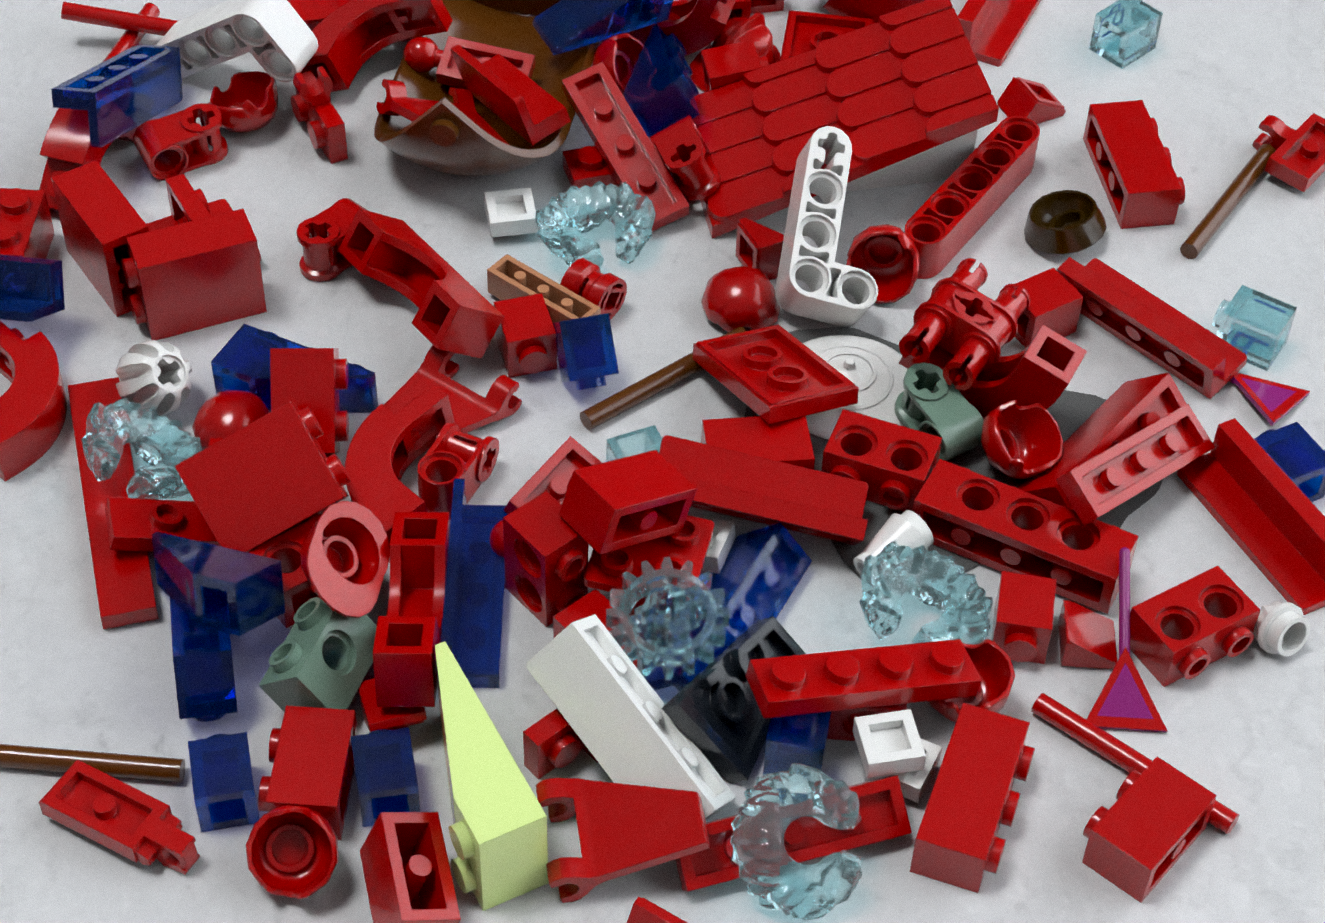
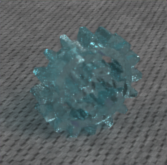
M664 557L662 569L654 570L647 560L641 562L640 577L637 578L633 574L625 572L622 574L623 590L611 589L610 606L613 608L606 610V627L613 628L610 634L620 647L624 646L623 651L632 662L636 659L642 660V675L648 676L655 666L662 667L665 680H671L674 667L682 666L688 676L694 675L695 659L699 658L702 662L710 664L714 660L713 646L724 647L726 630L723 627L729 626L730 615L729 609L722 607L725 603V591L723 588L710 590L712 587V574L709 571L701 574L699 577L692 575V561L687 560L681 570L673 569L670 557ZM644 596L646 600L644 605L634 608V615L630 616L635 604ZM705 619V624L700 633L694 639H691V630L699 628L700 621Z

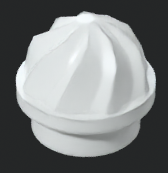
M1273 601L1270 605H1262L1253 632L1259 646L1267 653H1279L1282 656H1291L1298 652L1304 646L1310 634V622L1304 617L1301 608L1293 603H1283L1280 601Z

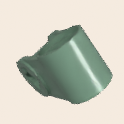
M931 363L914 364L907 369L903 379L905 390L898 395L894 405L898 420L908 428L942 437L939 459L949 461L982 444L983 417L964 398L959 390L955 389L953 383L951 385L947 384L943 377V370Z

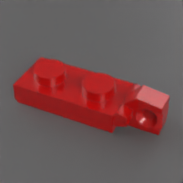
M76 760L39 801L43 815L136 863L139 861L141 864L151 866L157 859L163 866L186 875L200 858L194 843L196 841L195 837L181 830L183 827L182 821L172 815L169 805L80 760Z

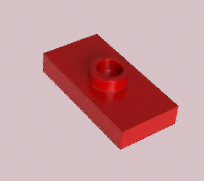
M108 497L105 516L110 550L218 554L220 545L195 501Z

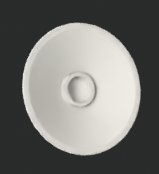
M829 335L803 343L859 387L857 404L806 415L809 433L829 440L843 409L905 426L898 420L894 410L898 395L905 390L903 379L907 372V368L899 364L902 358L899 352L881 342L853 335Z

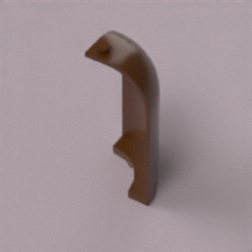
M442 0L453 20L448 31L423 37L433 40L438 49L444 50L448 36L535 55L536 66L531 79L566 107L571 122L532 146L473 96L477 113L508 143L505 144L485 132L452 104L454 102L453 97L448 93L449 88L458 87L437 83L436 71L438 67H434L428 72H417L407 64L403 55L393 80L404 82L407 96L410 98L439 102L413 122L401 115L378 114L374 128L375 138L391 151L418 165L444 173L467 176H490L512 172L537 163L557 151L565 142L576 113L562 90V80L592 66L594 54L599 45L613 0Z

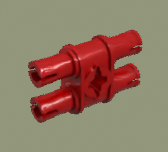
M973 258L962 260L951 277L941 279L935 284L928 301L921 303L915 310L913 316L914 325L899 342L900 353L905 359H907L914 348L918 349L911 360L912 363L920 364L925 362L936 345L954 355L951 361L945 365L943 377L947 384L951 385L958 374L962 375V378L955 387L957 390L969 389L982 369L992 367L999 360L1003 346L1016 336L1018 330L1017 320L1029 307L1031 301L1030 295L1024 288L1016 299L1012 297L1019 287L1017 284L1005 285L995 301L977 291L987 281L988 273L982 263L979 264L973 273L969 272L976 262V259Z

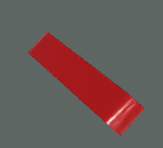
M1012 116L1001 121L907 221L904 232L910 235L919 252L920 267L917 279H928L938 275L1032 172L1040 136V128L1036 122L1022 116Z

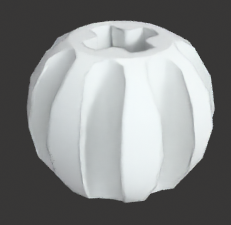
M146 340L133 345L128 353L119 359L116 373L119 376L120 382L116 384V388L120 397L126 396L128 406L139 414L151 413L155 416H162L180 407V403L189 397L192 389L189 373L192 372V367L188 359H182L178 347L169 342L158 343L156 340Z

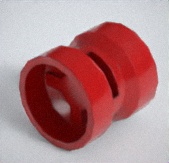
M585 258L578 259L572 263L560 283L565 288L601 308V323L609 321L616 315L627 293L625 280L612 273L602 274L598 265Z

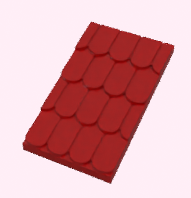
M925 0L879 16L877 23L824 40L814 50L744 73L742 80L689 97L683 101L681 106L676 107L675 121L677 122L688 115L691 116L710 150L708 153L721 176V182L717 190L709 197L700 200L711 238L713 239L737 229L738 219L745 217L756 221L788 208L799 153L813 133L825 126L841 129L852 143L846 192L946 180L974 151L977 129L997 122L999 107L994 96L991 94L990 87L980 65H978L968 38L965 36L954 8H952L951 1ZM824 163L820 169H825L828 164Z

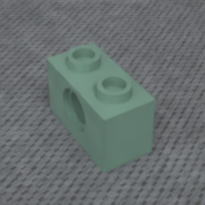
M314 597L302 604L296 611L293 618L295 622L285 641L271 654L269 658L270 667L259 684V687L284 712L286 705L348 709L373 663L372 653L377 628L376 624L367 615L359 618L345 617L332 610L321 598Z

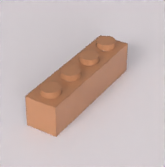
M506 254L487 269V286L490 294L501 300L542 293L555 331L579 346H582L600 331L601 308L510 255Z

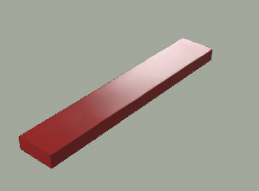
M119 377L68 385L103 629L159 619L148 551L110 550L105 516L108 497L139 499L123 397H120L116 388V384L120 382Z

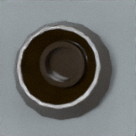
M1062 190L1044 195L1032 204L1025 224L1024 235L1025 240L1034 249L1047 254L1064 255L1080 252L1093 246L1103 237L1107 226L1105 217L1091 196L1080 191Z

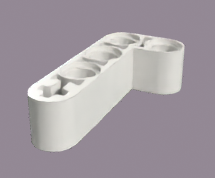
M227 0L177 21L150 52V59L160 74L173 80H179L250 52L271 77L278 81L291 82L294 75L301 72L313 57L319 45L314 33L287 0Z
M825 126L813 133L799 153L796 161L775 295L779 305L793 315L836 326L848 327L854 325L875 303L878 296V286L875 279L868 272L835 262L851 162L852 143L841 129ZM824 163L828 164L825 169H820ZM810 193L818 195L824 204L816 202ZM803 236L813 239L818 248L808 245ZM795 279L804 281L809 286L811 292L802 290L797 285ZM842 292L851 294L857 304L849 302Z

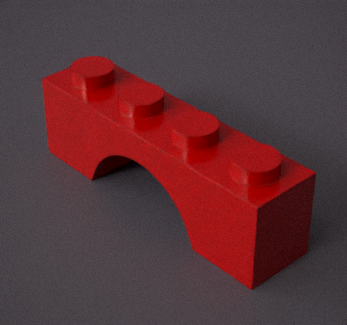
M359 208L338 251L361 274L386 284L413 302L419 309L412 324L437 349L482 359L504 316L403 220Z
M395 512L390 539L387 616H378L372 653L377 707H435L438 686L435 645L443 642L452 570L449 512Z

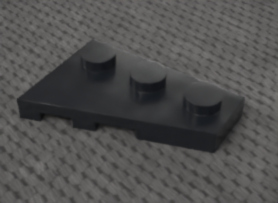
M774 616L757 620L664 705L662 710L731 784L747 781L776 717L763 718L745 676L751 659L802 655L806 653Z

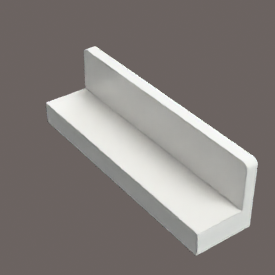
M596 614L569 624L526 663L528 671L614 783L698 792L702 800L705 820L719 812L736 798L735 794L701 750L662 710V707L665 705Z

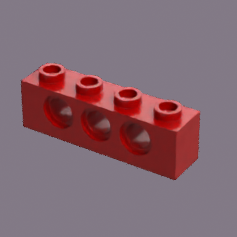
M942 459L938 460L915 498L913 512L918 514L930 528L934 538L933 545L1000 572L1006 571L1057 579L1055 594L1108 614L1119 593V551L1123 547L1130 550L1131 568L1139 538L1136 534L1097 519L1084 526L1077 513L1066 506L1058 505L1022 491L1017 487L1009 486Z

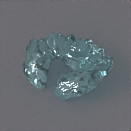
M600 181L596 182L592 187L585 185L578 188L575 185L571 186L566 193H559L557 198L552 196L547 206L536 210L535 222L539 230L536 235L547 246L551 254L563 259L567 266H570L578 259L585 258L598 265L601 270L604 258L601 254L599 243L584 237L582 233L589 232L594 227H599L605 220L611 221L616 228V257L630 264L639 256L648 240L652 237V226L656 213L652 201L647 196L634 194L632 188L626 182L620 187L611 183L606 186Z
M128 398L120 399L113 405L111 403L107 406L100 402L95 403L87 416L86 435L81 439L87 466L93 472L98 482L111 478L123 454V446L129 442L133 445L135 454L142 455L143 460L150 465L138 467L129 480L126 488L129 498L166 500L188 494L189 491L177 472L175 465L202 451L200 437H192L190 432L183 430L181 421L178 419L169 420L165 415L158 416L155 407L142 409L140 403L129 402Z
M892 541L876 557L870 554L865 558L861 574L863 595L859 603L868 627L872 629L879 640L886 639L899 627L903 617L902 595L907 591L910 595L916 596L922 603L934 606L937 610H942L939 619L929 622L920 628L914 636L912 644L961 639L965 644H979L989 634L991 625L989 624L990 619L987 616L991 611L993 599L992 597L985 596L986 591L978 586L975 574L965 573L964 567L955 564L954 558L951 555L941 556L937 550L927 551L924 545L912 549L909 546H900L896 541Z
M792 763L786 771L767 773L757 777L755 786L744 792L746 800L738 808L739 813L731 823L734 831L730 841L733 847L731 860L739 865V878L749 883L747 887L748 893L752 896H759V905L763 908L781 909L785 915L791 914L795 919L812 920L822 918L833 910L836 905L849 899L862 877L861 867L863 859L845 850H841L840 852L828 855L816 864H800L788 855L784 846V834L789 824L800 817L815 818L835 830L853 829L862 819L859 814L860 801L858 794L851 791L843 780H833L821 770L800 763Z

